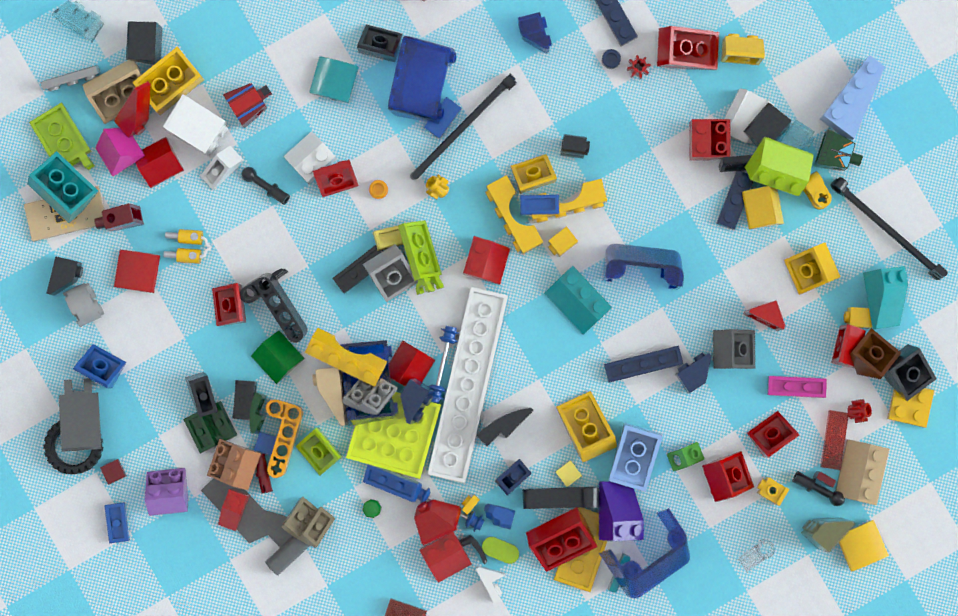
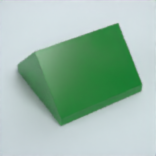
M280 330L262 342L251 355L276 384L305 359Z

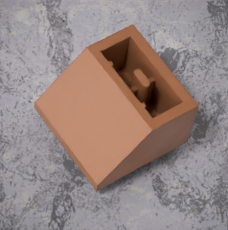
M219 439L207 476L230 486L248 490L261 453Z

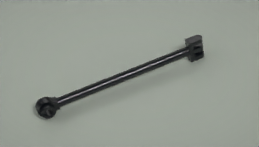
M510 73L410 174V178L412 180L418 179L506 88L510 90L516 85V78Z
M836 178L830 184L836 193L846 197L930 270L928 274L935 280H940L947 276L948 272L944 267L931 262L849 191L847 187L848 182L844 178Z

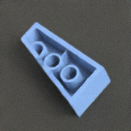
M869 55L830 104L820 120L841 136L852 141L857 134L885 66Z

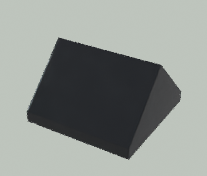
M129 21L127 24L126 60L155 65L161 60L162 27L157 22Z
M366 24L357 44L358 52L395 62L403 34Z
M767 103L743 132L758 147L764 137L778 141L790 127L792 120L771 103Z

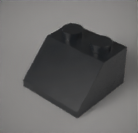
M909 344L899 350L901 354L884 375L886 381L906 401L937 379L921 349Z

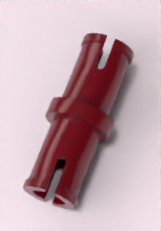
M265 454L260 455L256 467L257 473H255L259 480L261 494L273 491L267 471Z

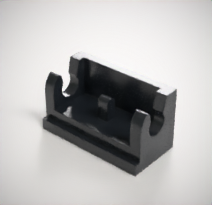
M235 380L233 419L249 420L257 382Z

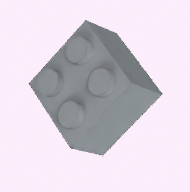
M396 244L363 264L386 302L418 283V280L414 281L411 268Z

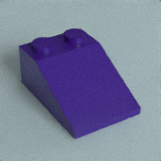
M599 481V540H644V519L634 488L611 481Z

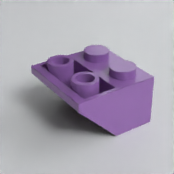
M185 468L147 472L145 504L149 516L188 512V489Z

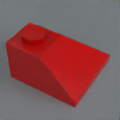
M434 499L422 502L417 506L414 520L423 546L456 531L461 513L460 506Z

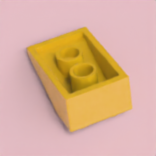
M591 391L556 407L582 463L617 447L616 437Z

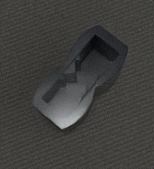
M564 134L560 156L583 159L584 155L589 153L590 141H587V137Z

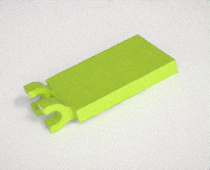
M62 102L29 122L49 157L57 151L72 166L81 161L87 170L95 167L87 155L91 152L90 147Z
M426 220L398 225L414 281L418 280L416 285L417 295L424 293L423 286L428 293L435 291L434 284L437 289L444 288L439 277L442 273Z

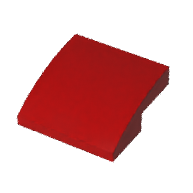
M120 249L114 287L154 293L160 255Z

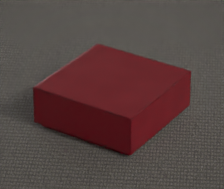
M119 459L100 467L108 485L127 476Z
M816 471L813 478L829 487H834L836 480L820 471Z

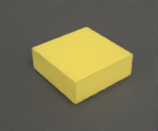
M571 460L555 471L566 487L582 476Z

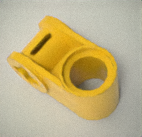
M817 171L810 174L809 182L803 192L807 195L814 208L822 210L831 203L832 197L820 174ZM819 198H825L824 202L818 201Z

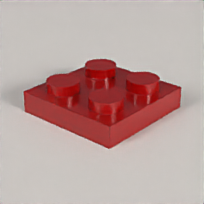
M350 159L313 171L322 198L359 186Z

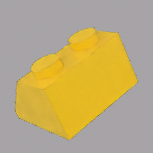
M728 34V36L723 38L721 62L759 65L765 58L764 40L758 39V36L748 35L745 38L739 37V34Z
M826 242L784 260L799 295L841 277Z

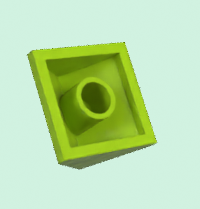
M316 427L296 445V448L319 476L343 457L319 427Z

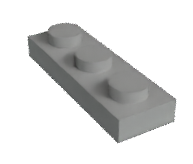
M98 65L47 79L40 83L43 90L48 88L50 92L60 89L59 85L67 83V86L77 84L78 79L85 78L86 81L97 77L96 74L100 73Z

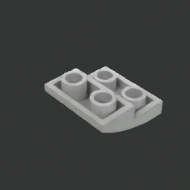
M382 378L375 387L359 379L345 395L342 403L359 411L378 415L398 388Z

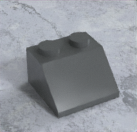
M713 330L714 369H755V330Z

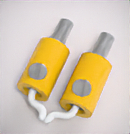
M179 229L178 233H165L166 239H178V243L202 245L204 240L208 248L205 249L203 255L199 249L178 248L177 252L164 251V258H176V261L181 263L200 264L201 258L206 256L207 251H211V245L203 237V231Z

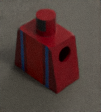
M252 83L223 94L244 128L267 109L263 100L272 95L267 85L256 90Z
M130 203L103 210L102 217L94 219L97 229L105 228L109 231H118L144 225L140 206Z

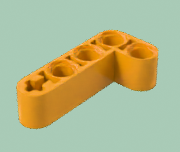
M273 399L267 403L266 412L272 417L282 419L267 471L271 477L279 478L285 475L303 418V410L298 405ZM275 402L280 405V411L276 414L271 411V405ZM292 408H296L299 412L296 419H292L289 416V411ZM288 426L293 429V435L289 438L283 433L284 429ZM281 445L286 446L288 449L285 456H281L278 453V448ZM275 457L285 459V463L283 461L280 462L279 468L282 471L275 474L273 466H277L279 460H275Z

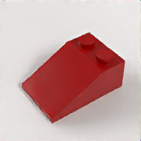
M677 26L659 28L657 66L677 69L717 70L719 32Z

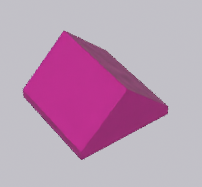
M120 128L103 129L95 147L113 177L145 156L133 136L128 138Z

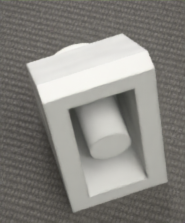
M229 146L215 155L200 177L214 190L237 169L243 159Z

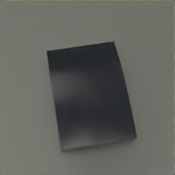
M525 408L501 416L487 425L476 436L488 447L500 433L507 438L534 410L532 408Z

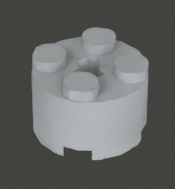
M83 283L63 293L72 315L78 320L76 322L79 327L101 318V315L104 314L101 305L98 304L97 300H94L96 295L89 283Z

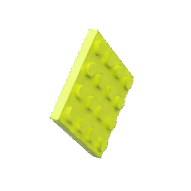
M398 392L394 393L378 415L359 411L346 458L420 479L441 405L431 402L428 406H425L422 411L424 413L423 417L418 423L414 424L406 422L400 397L401 393Z

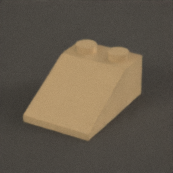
M337 368L315 370L316 374H313L314 386H317L318 391L340 425H348L346 404L342 403L345 397L342 371Z

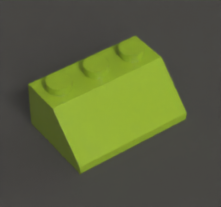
M764 137L745 168L750 180L800 196L809 182L814 156L812 153Z

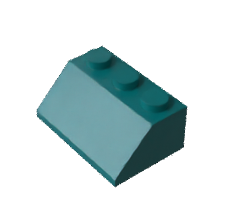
M57 151L28 175L27 184L68 223L82 213L98 193V190Z
M574 266L568 269L544 292L583 335L612 309L611 305Z

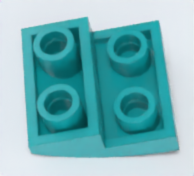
M319 56L309 92L314 95L328 97L332 100L349 103L359 67L343 61Z

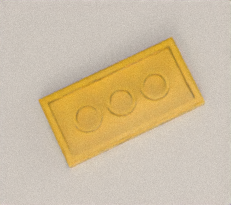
M578 507L598 547L558 566L553 580L591 592L607 541L599 540V513Z

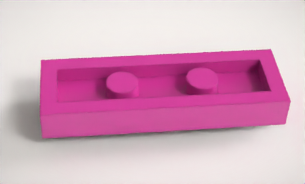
M768 376L767 395L826 398L827 379Z

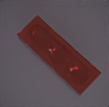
M828 411L820 467L841 470L848 413Z

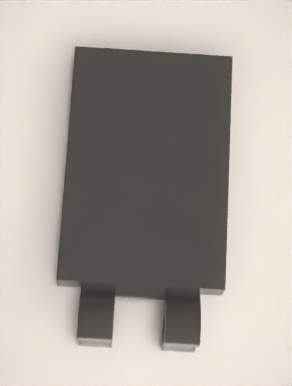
M90 378L83 379L84 391H73L72 379L64 380L65 395H59L62 452L102 449L98 392L92 393V381Z

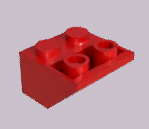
M692 119L689 122V160L722 159V157H731L730 119Z

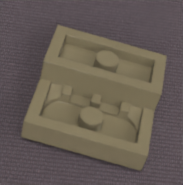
M301 497L281 528L298 540L316 548L335 518L324 508H316L307 499Z

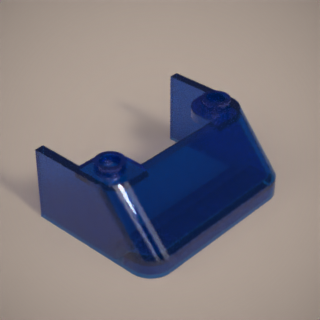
M669 508L658 511L657 515L669 532L667 541L672 550L644 570L635 561H627L621 565L611 549L599 553L629 598H640L686 565L690 560L687 535Z

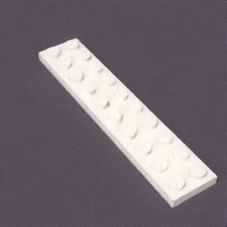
M474 287L470 288L428 475L462 483L466 481L508 295Z

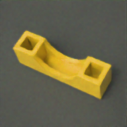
M506 175L487 185L488 191L485 194L490 202L494 201L496 205L494 210L498 218H503L506 224L503 227L508 236L512 234L515 240L512 243L516 251H521L522 254H525L542 245L543 240L534 225L525 226L519 224L511 216L509 204L516 191L508 176Z
M602 178L583 183L581 193L575 200L568 203H559V214L531 215L532 221L537 220V223L548 221V217L555 216L556 219L565 217L567 212L574 211V214L584 212L587 207L592 206L593 209L604 207L603 203L607 202Z
M318 327L305 350L306 354L374 387L387 363L386 360L371 353L360 355L344 349L336 341L334 335Z

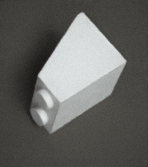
M182 94L163 125V128L170 134L207 156L216 150L218 146L217 140L219 137H223L228 129L225 120Z

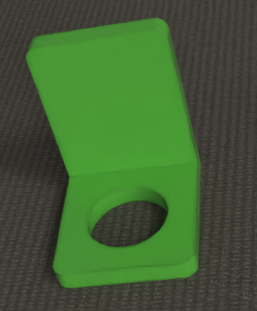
M698 442L667 453L673 471L687 468L704 460ZM675 455H677L680 458V465H677L674 462Z

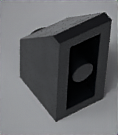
M55 256L46 294L55 296L78 282V278H81L83 274L82 263Z
M201 372L185 377L199 418L218 412L208 375Z

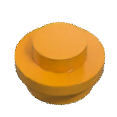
M375 180L369 186V193L375 199H382L388 193V186L382 180Z

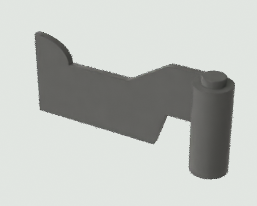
M214 478L201 490L220 512L229 489L233 488L249 494L245 489L230 486ZM250 495L237 530L249 543L269 535L280 547L265 561L271 571L278 576L310 546L281 528L287 516L264 510Z

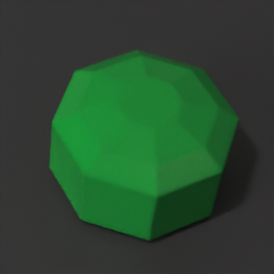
M370 499L364 503L362 511L366 517L375 518L380 515L382 507L378 500Z

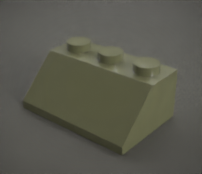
M843 518L808 520L802 528L804 530L801 534L818 549L830 553L855 523Z

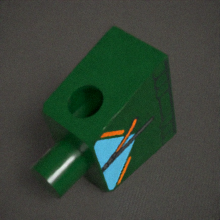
M828 129L824 132L814 166L845 171L848 169L849 163L860 166L863 155L853 152L855 148L854 142Z

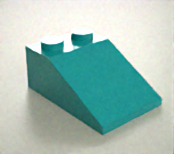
M905 266L863 272L872 329L900 326L908 289V275Z

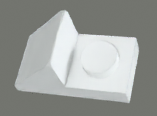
M482 566L476 567V571L494 604L500 601V595L503 593L498 584L494 585L493 582L505 576V573Z

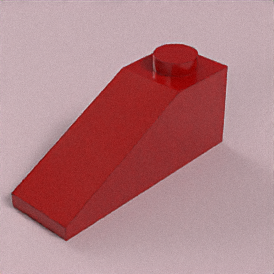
M149 81L134 88L114 119V122L128 138L135 134L138 136L146 129L144 126L149 120L151 85Z

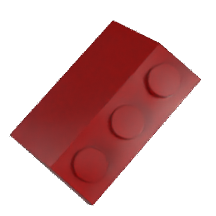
M577 507L526 532L529 548L546 572L598 547L585 518Z

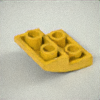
M874 520L851 528L839 542L851 572L889 556Z

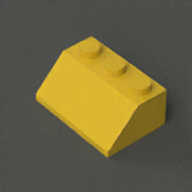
M176 47L132 83L137 87L149 81L151 84L150 105L159 115H162L179 101L182 94L187 95L202 83L204 78L182 51Z

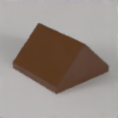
M871 328L850 355L857 375L881 379L901 352Z

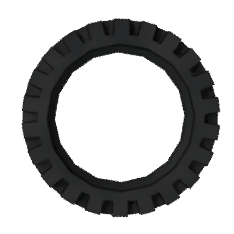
M60 421L52 425V428L48 430L47 436L44 438V454L48 459V463L59 472L71 475L81 474L90 470L101 458L103 439H101L102 449L91 450L89 457L84 462L77 465L64 463L58 457L55 450L57 436L61 433Z

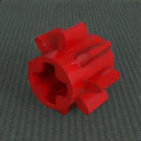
M636 55L634 61L629 59L628 62L632 66L627 67V71L632 72L631 78L638 76L639 80H641L643 73L648 76L649 72L646 68H649L651 64H646V57L641 59ZM636 64L642 67L641 71H638V68H634Z
M864 399L851 401L852 405H849L847 410L849 418L855 419V423L868 421L867 417H870L872 414L870 404L865 403Z

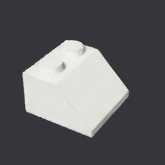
M312 131L283 156L309 185L315 180L314 170L330 166L337 160L336 156Z

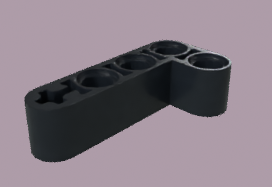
M265 273L241 289L240 298L245 303H252L259 298L263 299L291 342H300L308 332L306 324L273 274ZM262 280H267L270 287H265ZM247 289L253 291L254 297L247 294ZM273 296H277L280 299V303H275ZM283 312H287L290 315V320L284 318Z
M599 487L522 489L523 509L599 507Z

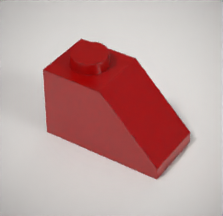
M233 488L229 489L221 509L218 525L237 531L250 495Z

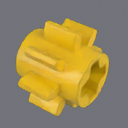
M439 174L431 176L426 182V188H428L426 193L435 199L445 197L449 191L447 186L449 181Z

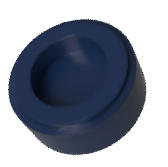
M609 49L603 53L602 64L604 67L615 69L619 66L621 56L618 51Z

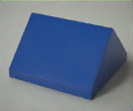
M92 344L74 366L73 370L106 388H113L126 362Z

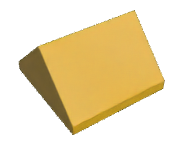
M547 154L511 166L520 194L554 183L557 180Z
M765 186L742 192L749 229L784 224L778 189Z

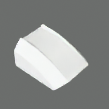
M740 88L724 118L730 119V136L744 143H753L743 131L765 105L771 102Z

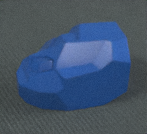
M486 504L484 507L486 518L492 520L493 525L511 530L515 510Z

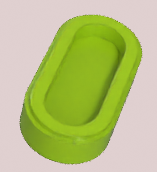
M491 536L487 537L482 543L483 552L497 560L512 564L519 558L518 548L506 541Z

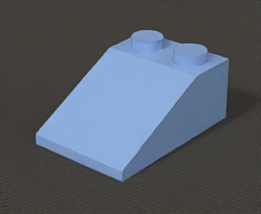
M624 423L609 481L646 492L663 437L662 434Z

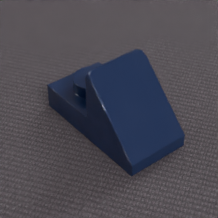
M518 459L504 473L497 477L495 482L508 496L532 473Z

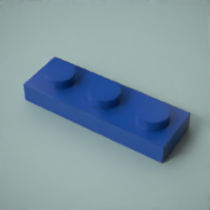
M367 464L363 482L411 502L417 500L421 485L420 482Z

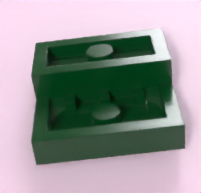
M255 392L250 409L249 423L252 434H259L266 419V416L260 414L267 395Z
M221 401L216 403L218 412L200 418L196 412L183 419L200 454L217 446L219 439L227 441L237 436Z

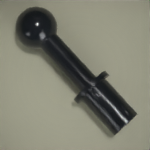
M246 167L242 170L241 176L246 182L253 181L267 191L268 197H273L283 205L289 201V194L281 190L276 183L271 185L257 176L254 168Z
M797 471L793 476L792 482L806 488L807 492H810L811 489L829 498L834 506L844 504L845 498L842 492H832L815 483L816 478H810L800 471Z

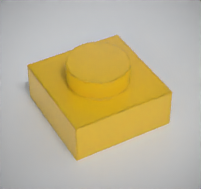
M475 494L472 497L468 495L461 503L464 506L462 511L468 515L480 499Z

